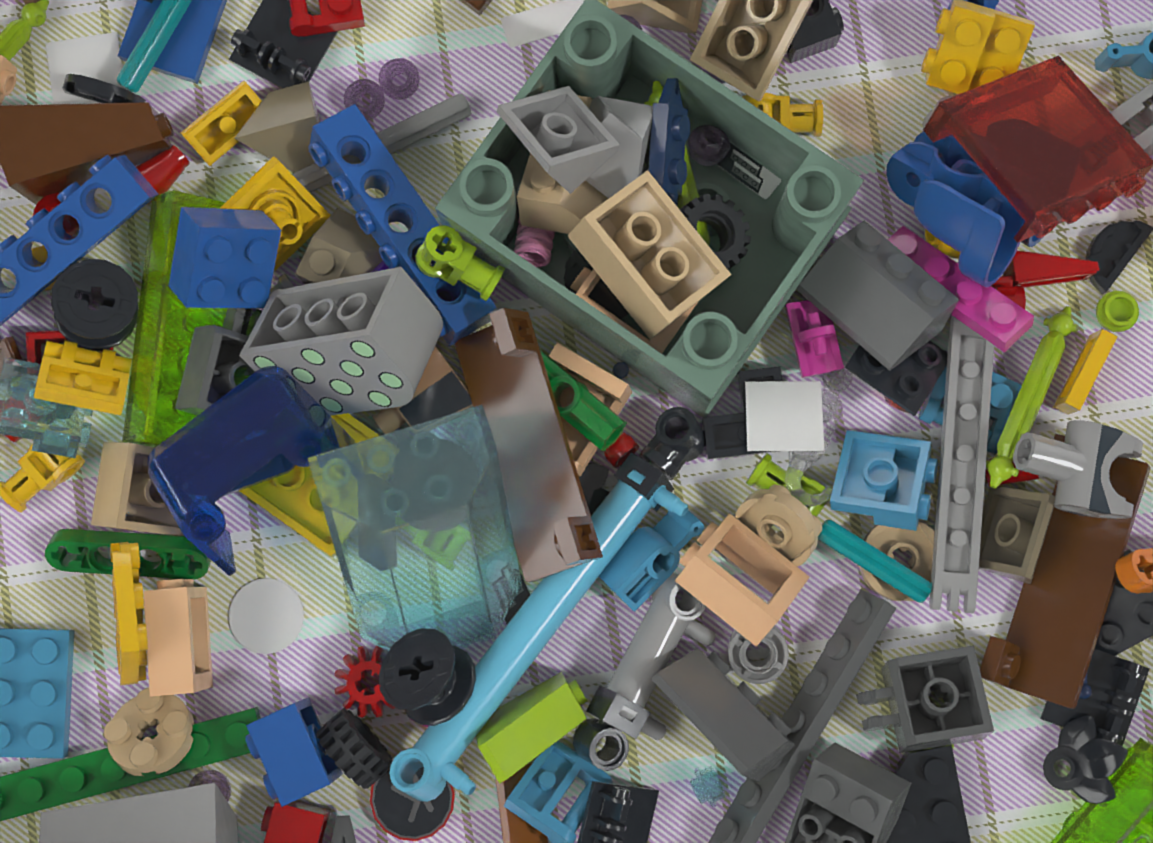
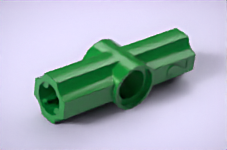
M540 350L560 416L601 451H605L620 437L627 423L594 396L584 384L575 380ZM572 386L575 393L574 399L570 405L562 407L559 400L560 394L565 388Z

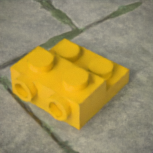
M953 0L950 10L943 8L935 29V33L941 34L935 49L928 48L922 63L921 72L926 73V85L966 96L968 92L1005 103L1034 30V21L964 0Z

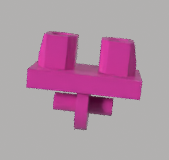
M809 300L786 304L785 310L801 378L844 369L833 321Z

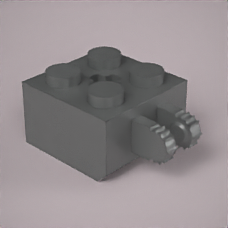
M228 308L222 327L216 325L195 327L175 409L249 431L273 430L281 397L239 356L262 310L257 309L252 313L246 335H243L241 330L246 311L245 308Z
M974 645L888 660L881 669L885 688L856 694L857 702L860 705L868 706L888 701L891 714L868 717L862 721L863 730L875 731L894 728L899 753L983 740L994 732ZM931 692H934L936 698H943L944 703L940 707H936L930 702L929 696L932 694Z

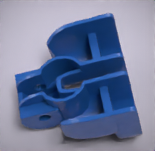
M1013 121L989 126L986 129L984 140L971 135H951L948 132L927 127L916 136L914 142L905 145L891 156L887 164L886 176L889 186L895 195L905 204L914 207L913 212L921 225L936 238L960 252L958 260L960 272L978 284L990 287L1005 272L1015 256L1020 242L1028 247H1033L1049 231L1063 205L1079 162V154L1075 149L1024 123Z

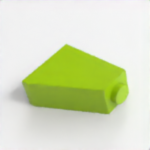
M563 672L556 674L497 708L476 735L478 748L499 784L507 780L587 719L581 705L587 703L588 700L576 679L568 683Z

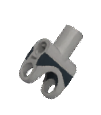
M1073 420L1067 422L1064 442L1029 432L1023 434L1015 446L1013 462L1018 470L1058 481L1054 507L1057 509L1088 517L1129 519L1132 518L1134 505L1126 502V498L1118 495L1113 489L1109 479V470L1116 457H1141L1143 442L1113 427L1091 421Z

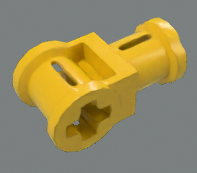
M765 93L761 101H757L747 94L742 96L743 99L794 133H812L814 137H820L822 134L823 104L821 99H815L813 104H790V96H776L771 93Z
M57 429L50 430L39 437L29 447L27 453L17 461L22 468L6 482L0 481V496L17 512L22 513L27 509L26 503L40 490L52 491L58 484L72 477L85 463L81 455L75 456L62 442V434Z

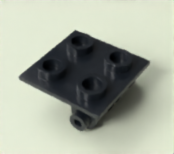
M263 0L246 30L237 29L234 32L231 44L236 47L229 60L282 89L310 82L338 31L302 37L294 36L291 33L289 20L292 17L290 1Z
M928 341L889 371L859 345L844 368L915 416L947 366L948 352L932 341Z
M1130 549L1126 550L1124 556L1132 551ZM1118 577L1116 578L1094 648L1114 656L1153 636V592L1131 593L1120 583Z
M1094 649L1087 670V684L1092 689L1091 696L1084 700L1078 699L1074 709L1046 701L1040 719L1064 727L1076 718L1093 716L1097 726L1096 738L1109 740L1123 746L1150 668Z
M592 781L577 843H647L659 790Z

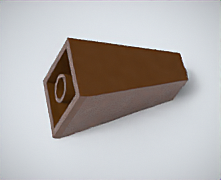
M149 102L0 106L1 167L9 187L35 205L43 197L56 192H62L76 181L82 186L93 176L88 170L106 155H109L112 159L126 155L133 165L137 166L172 146L168 137L173 136L174 132L164 112L159 114Z

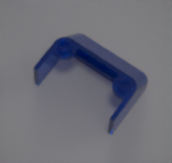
M267 366L257 370L154 448L149 454L147 461L149 477L183 535L229 576L236 572L230 532L225 529V515L215 502L280 453L291 463L300 467L314 466L332 454L358 481L365 476L354 439L286 370L277 366Z

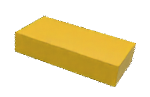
M1104 329L1089 336L1053 406L1054 408L1067 415L1081 410L1118 336Z

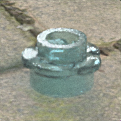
M712 766L701 771L698 767L695 768L694 772L697 778L691 780L690 784L697 799L701 804L708 801L712 807H716V802L725 798L726 793Z

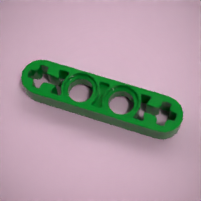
M60 529L56 531L45 548L44 554L47 562L60 571L112 575L113 562H111V559L102 556L98 548L110 547V543H138L140 555L139 576L193 580L203 577L208 572L213 558L211 546L201 538L81 529ZM144 549L153 550L160 556L161 560L157 562L147 561L141 556L140 551ZM188 554H189V555H193L194 561H197V562L191 561V557L188 556Z

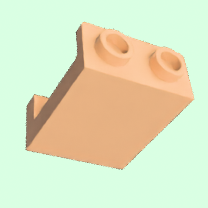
M558 342L548 356L575 380L584 384L594 396L613 412L619 415L632 394L628 383ZM572 386L565 388L560 394L559 400L562 407L570 405L574 399L575 393ZM561 417L578 476H581L598 447Z

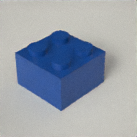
M181 207L169 288L186 308H264L269 299L281 229L262 210Z
M309 697L246 725L250 733L245 736L249 751L255 759L261 758L267 772L263 776L266 790L273 800L278 798L281 807L330 785L343 775L341 768L339 769L335 765V761L327 755L326 749L321 746L320 740L317 738V731L322 725Z

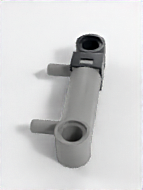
M673 572L651 595L652 603L607 688L599 685L586 712L598 719H587L575 730L573 747L576 753L598 769L604 771L614 770L626 760L629 752V742L622 732L637 739L640 732L655 740H660L665 736L666 726L649 717L651 712L644 708L656 687L651 678L657 672L666 668L683 634L688 635L705 646H709L715 641V632L694 620L703 613L706 606L675 582L679 576L677 573ZM682 588V600L676 604V594ZM605 736L606 741L603 748L596 752L598 741Z

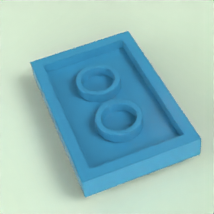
M0 628V757L58 759L68 757L75 630Z

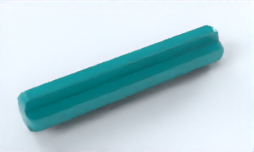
M162 0L117 76V82L120 86L134 93L140 90L192 0Z
M825 520L822 523V532L818 536L819 541L914 601L923 603L932 591L931 582L834 521Z

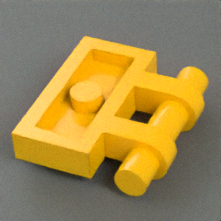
M65 340L64 344L47 341L34 398L121 416L132 359L117 356L114 350L103 348V352L79 348L76 342Z

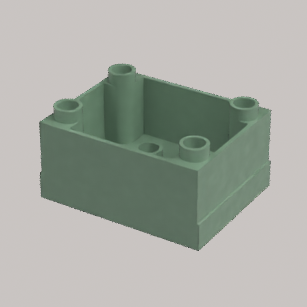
M585 0L512 101L570 86L576 95L591 97L592 99L602 96L644 104V102L649 101L654 81H659L664 88L667 78H678L683 108L688 109L687 116L690 120V135L685 144L699 197L705 194H709L710 198L716 194L723 196L722 202L730 199L735 203L733 209L736 212L740 209L745 215L741 217L743 223L748 222L750 226L745 235L751 236L750 244L745 247L748 249L746 256L728 270L731 275L697 303L661 354L565 287V263L576 249V246L568 238L569 234L555 232L554 239L552 240L551 261L546 266L535 267L513 252L516 247L515 239L519 225L517 195L530 152L501 117L439 201L435 210L442 225L454 228L464 241L477 248L474 253L475 256L494 267L501 265L505 268L501 276L504 281L627 364V366L701 417H708L796 291L800 282L805 278L852 209L849 204L864 182V179L598 0ZM717 134L781 179L780 184L767 199L759 196L702 154V151ZM707 224L711 238L709 247L712 251L718 252L720 249L718 234L711 225ZM630 314L620 319L649 339Z

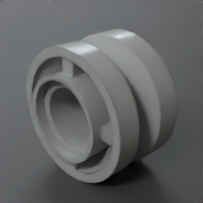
M776 626L761 641L770 648L769 655L762 661H753L746 655V649L751 644L749 640L736 630L731 634L728 643L729 662L733 671L741 679L753 684H765L778 678L785 670L789 657L788 646L784 635Z

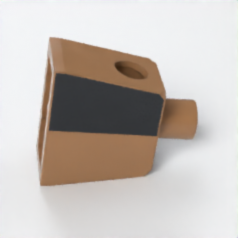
M435 346L412 400L401 407L381 409L372 417L386 436L407 422L419 437L473 411L474 408L469 392Z

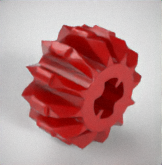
M366 646L358 647L359 661L350 654L345 655L343 661L351 670L338 669L334 674L339 679L347 680L346 684L334 689L335 694L341 695L348 691L350 697L344 701L343 707L347 710L354 706L356 702H359L357 715L361 718L365 717L368 713L370 704L375 717H381L384 714L382 701L389 708H395L386 702L380 691L379 684L374 686L375 693L369 692L370 687L364 689L361 684V680L367 677L366 670H372L371 676L379 675L383 662L381 661L384 653L383 646L375 647L371 659Z

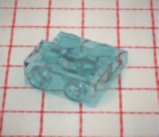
M5 357L0 376V434L34 440L32 451L76 458L78 447L87 448L91 423L83 421L84 415L92 417L93 410L35 399L34 393L41 364Z

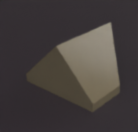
M304 82L269 92L234 139L269 159L273 156L276 157L291 172H297L314 164L315 161L309 152L308 146L310 144L312 126L321 121L310 83Z

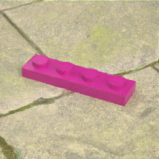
M905 226L899 228L887 239L959 299L951 314L1004 353L1033 326L1034 315L992 286L984 287L963 275L959 270L957 262Z

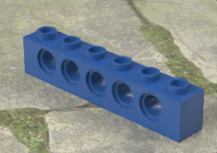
M356 104L312 126L308 148L313 160L319 167L325 166L332 176V185L340 199L350 202L356 211L355 218L361 230L366 235L372 234L380 246L379 253L386 266L390 269L402 267L439 311L443 320V329L439 338L443 337L448 346H451L461 338L468 336L491 321L489 314L497 310L490 297L487 301L480 299L479 292L460 281H457L455 286L441 278L429 277L421 272L412 257L416 256L417 250L424 243L427 233L432 228L439 226V223ZM353 155L359 158L361 163L350 164L342 157ZM375 188L380 190L385 196L373 198L365 190ZM400 222L408 228V231L396 232L389 226V223ZM446 237L443 242L447 244L449 238ZM438 249L435 250V251L438 252L439 254H441V255L443 254V252H441L440 250H438ZM434 260L431 261V266L435 265L436 262ZM446 289L453 293L456 300L444 301L438 297L436 291Z
M106 155L88 170L93 176L82 186L76 181L64 189L57 196L61 203L50 213L46 208L40 210L25 223L29 230L19 239L13 234L0 243V326L57 280L59 274L66 268L81 260L158 195L157 191L126 155L118 156L114 159ZM98 188H102L110 194L112 203L109 210H102L96 205L94 194ZM66 215L73 216L79 223L80 230L76 237L66 233L63 228V219ZM34 242L43 244L47 249L48 258L45 263L39 262L34 258L32 254ZM3 268L9 269L15 275L16 285L14 289L3 284L1 280Z

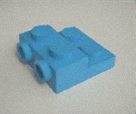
M847 430L830 498L831 510L873 516L874 525L917 531L919 519L927 520L930 511L931 495L924 494L926 483L935 484L937 477L938 459L931 458V441Z

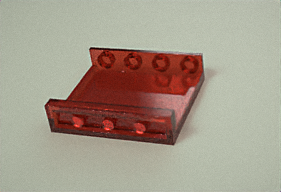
M1059 55L940 101L923 129L932 142L953 135L1026 221L1014 237L1017 243L1034 235L1037 238H1041L1062 222L1072 224L1087 211L1093 208L1100 211L1121 195H1124L1125 198L1131 197L1146 184L1147 181L1144 177L1153 167V160Z

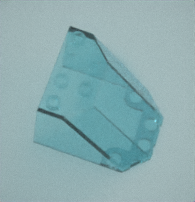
M483 404L307 458L310 477L361 638L389 651L392 645L405 634L420 628H431L440 631L448 637L452 645H456L461 649L469 647L472 643L484 642L496 637L522 586L497 447Z

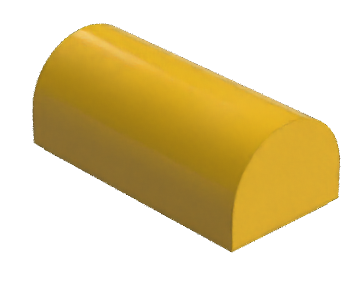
M243 80L185 128L181 134L203 160L211 166L239 142L234 138L262 101L247 82Z

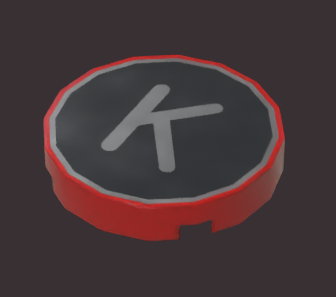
M424 767L416 771L413 777V784L421 779ZM390 769L371 786L370 805L375 820L385 832L399 840L418 841L433 836L445 826L454 809L456 791L447 781L442 793L437 798L428 802L418 801L397 789L391 782Z

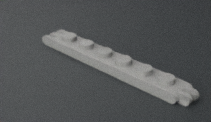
M951 316L931 573L932 591L930 593L929 606L930 609L940 610L942 593H946L947 611L957 612L959 595H964V612L974 613L977 598L994 345L954 316Z

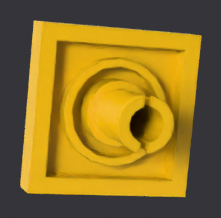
M274 156L219 208L262 210L281 229L274 272L331 216Z

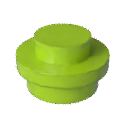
M1112 291L1105 294L1096 306L1098 322L1103 328L1111 332H1123L1130 329L1136 323L1139 316V307L1136 300L1124 291Z

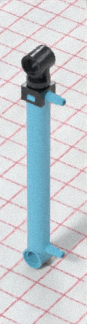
M673 407L664 411L656 422L655 436L644 447L639 457L632 452L614 474L618 481L591 516L603 558L541 580L476 664V682L473 693L463 710L447 722L436 726H428L412 748L401 751L394 758L389 774L391 782L397 789L418 801L425 802L437 798L446 786V781L455 789L461 790L465 795H471L475 791V783L455 765L456 761L648 511L653 509L657 512L662 506L679 516H684L687 513L688 505L672 493L674 488L669 480H673L685 462L694 460L701 455L706 446L704 432L692 412L683 407ZM688 430L687 434L682 438L674 439L675 435L679 432ZM424 767L421 779L413 784V777L416 771Z

